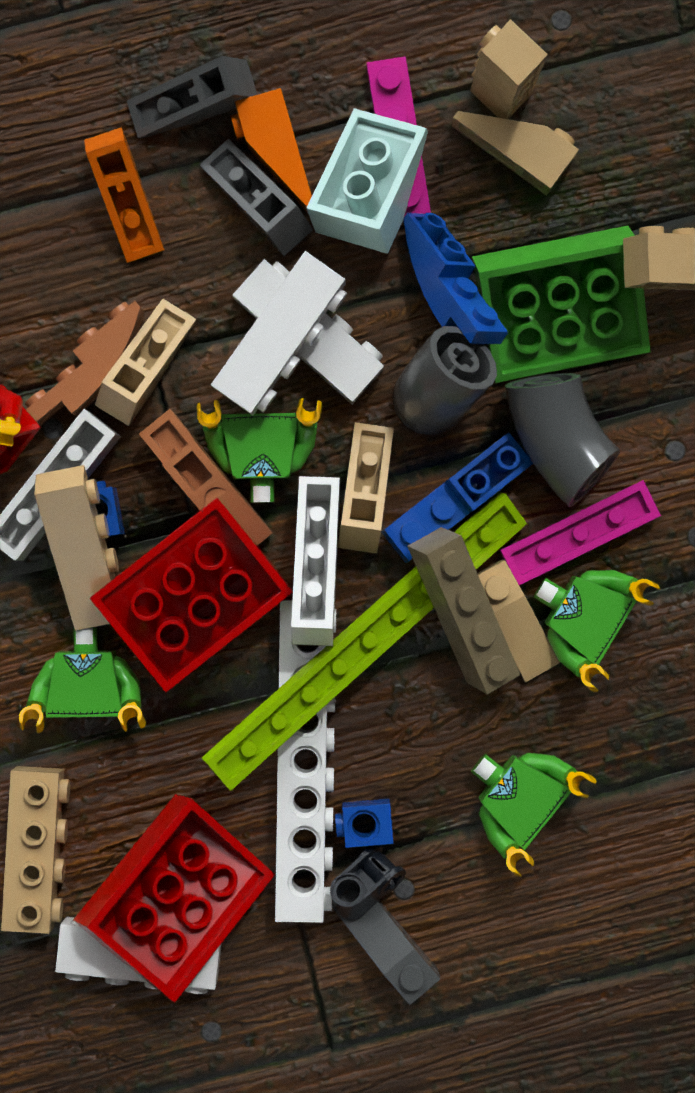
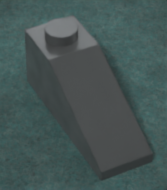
M221 56L127 100L137 137L143 139L229 112L236 108L235 101L255 96L257 91L247 60Z
M227 139L200 164L207 175L283 256L313 231V228L298 206L230 139Z
M348 890L341 896L340 900L347 903L353 902L359 897L360 893L355 890ZM380 900L358 919L349 920L338 914L382 974L409 1005L440 980L439 970ZM332 904V908H333V909L335 910V912L338 914V912L336 911V909H335V907H334V904Z

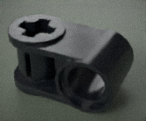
M381 845L367 847L348 868L332 881L330 887L331 898L336 911L343 918L353 920L362 917L382 897L392 892L404 879L406 871L401 866L396 867L382 853L383 847ZM348 890H355L360 893L359 897L353 902L347 903L340 900L343 893Z

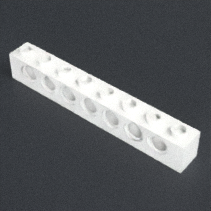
M292 600L280 602L279 688L326 647L318 645L312 651H304L298 645L292 644ZM336 609L334 610L333 633H336ZM335 697L316 714L318 716L316 727L311 730L300 728L278 748L275 922L323 923L324 911H332L330 887H324L325 871H332L333 847H325V831H333V807H326V792H334V768H326V752H334V728H327V712H335ZM308 749L316 754L318 762L313 768L302 769L296 764L295 755L300 750ZM303 789L311 790L317 797L316 804L309 809L300 808L294 800V796L298 791ZM303 829L310 830L316 836L315 844L310 848L299 847L294 841L296 832ZM306 869L314 874L316 881L312 886L303 888L294 882V874L299 870Z

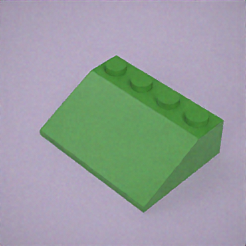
M629 226L472 256V261L476 266L474 274L478 292L486 303L496 311L498 319L508 331L501 344H487L496 362L497 376L495 383L651 352L644 288H625L623 239L635 236Z

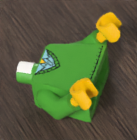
M304 398L299 399L296 413L254 414L253 416L251 414H222V422L221 406L218 400H214L215 411L211 414L204 413L199 402L197 404V419L203 426L208 450L221 470L232 474L235 480H250V503L274 502V479H290L291 473L301 470L313 451L316 440L317 421L320 418L322 409L321 401H317L316 410L313 412L306 411L303 408Z
M589 570L584 572L580 578L572 576L565 588L547 578H544L533 598L552 609L544 624L549 627L547 639L558 661L577 677H581L584 685L591 691H599L591 684V679L594 675L602 674L609 680V675L599 666V663L635 603L638 601L647 606L654 604V602L644 599L643 593L650 586L660 590L658 584L648 579L638 580L635 577L615 570Z
M97 627L76 631L73 628L74 651H59L55 653L54 658L45 662L32 684L27 707L23 708L19 714V723L22 731L25 728L26 721L29 719L38 720L36 724L37 733L42 732L44 729L43 713L45 711L46 718L118 717L125 732H127L126 723L130 718L137 717L141 729L146 725L145 718L140 709V682L126 660L117 657L115 650H98Z
M526 753L520 758L512 755L502 767L487 754H484L471 770L473 775L487 785L478 797L482 803L479 816L487 839L500 855L506 859L508 869L518 877L522 875L516 870V862L521 858H525L529 864L534 866L533 858L524 850L572 792L579 797L588 798V795L580 791L579 785L581 781L587 779L596 784V779L592 775L581 771L577 772L574 767L554 755Z

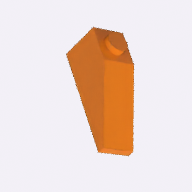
M281 88L235 101L238 113L230 116L237 139L245 137L248 149L308 213L306 208L312 195Z
M122 127L85 139L86 155L127 263L164 251Z

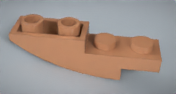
M136 301L131 305L124 302L116 307L108 315L110 321L100 330L93 327L85 332L77 340L80 346L73 350L83 364L78 368L74 364L69 366L56 377L58 381L56 386L47 393L44 389L38 391L25 402L27 406L26 411L35 419L39 426L65 406L71 414L78 416L83 409L89 407L97 399L101 382L139 332L144 311Z
M172 409L167 410L139 433L141 438L163 463L162 466L199 510L218 497L257 545L273 534L267 524L228 476L216 465Z

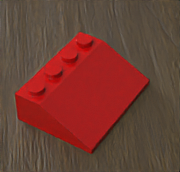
M216 497L89 599L162 689L167 692L293 593V591L258 545L219 498Z
M175 794L73 921L175 1003L275 874L192 798Z

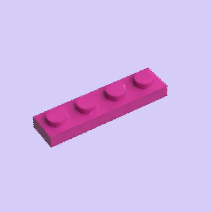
M406 56L367 62L366 67L374 114L417 125ZM422 155L405 215L407 213H431Z
M641 480L499 551L516 581L521 585L661 515L644 480Z

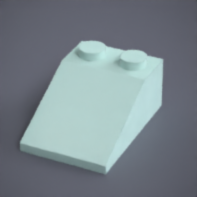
M354 108L306 208L315 232L388 254L404 219L427 138V128Z

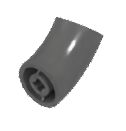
M443 326L434 331L407 364L394 386L392 399L394 409L404 426L419 434L435 435L446 432L456 425L495 381L497 376L496 362L490 350L484 344H470L458 327Z
M573 373L549 374L524 378L506 384L505 390L509 410L527 455L538 473L555 494L568 507L575 505L600 481L620 454V449L608 438L592 414L583 390L581 375Z

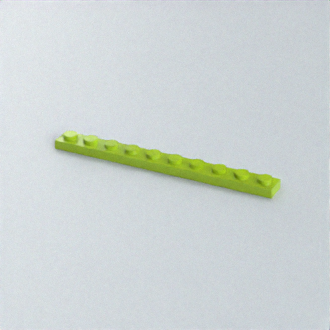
M498 492L454 533L462 536L475 569H478L527 523L505 493ZM415 566L333 640V646H326L202 757V760L230 791L235 788L434 608L417 567Z

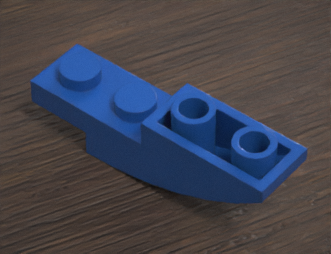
M407 213L404 217V226L411 262L423 295L442 327H458L470 344H501L508 331L498 319L496 311L480 295L477 286L468 279L476 266L466 254L464 246L454 238L447 229L445 221L440 216L434 213Z
M508 432L385 528L382 534L403 561L407 563L412 559L407 547L408 545L440 527L449 530L533 463Z

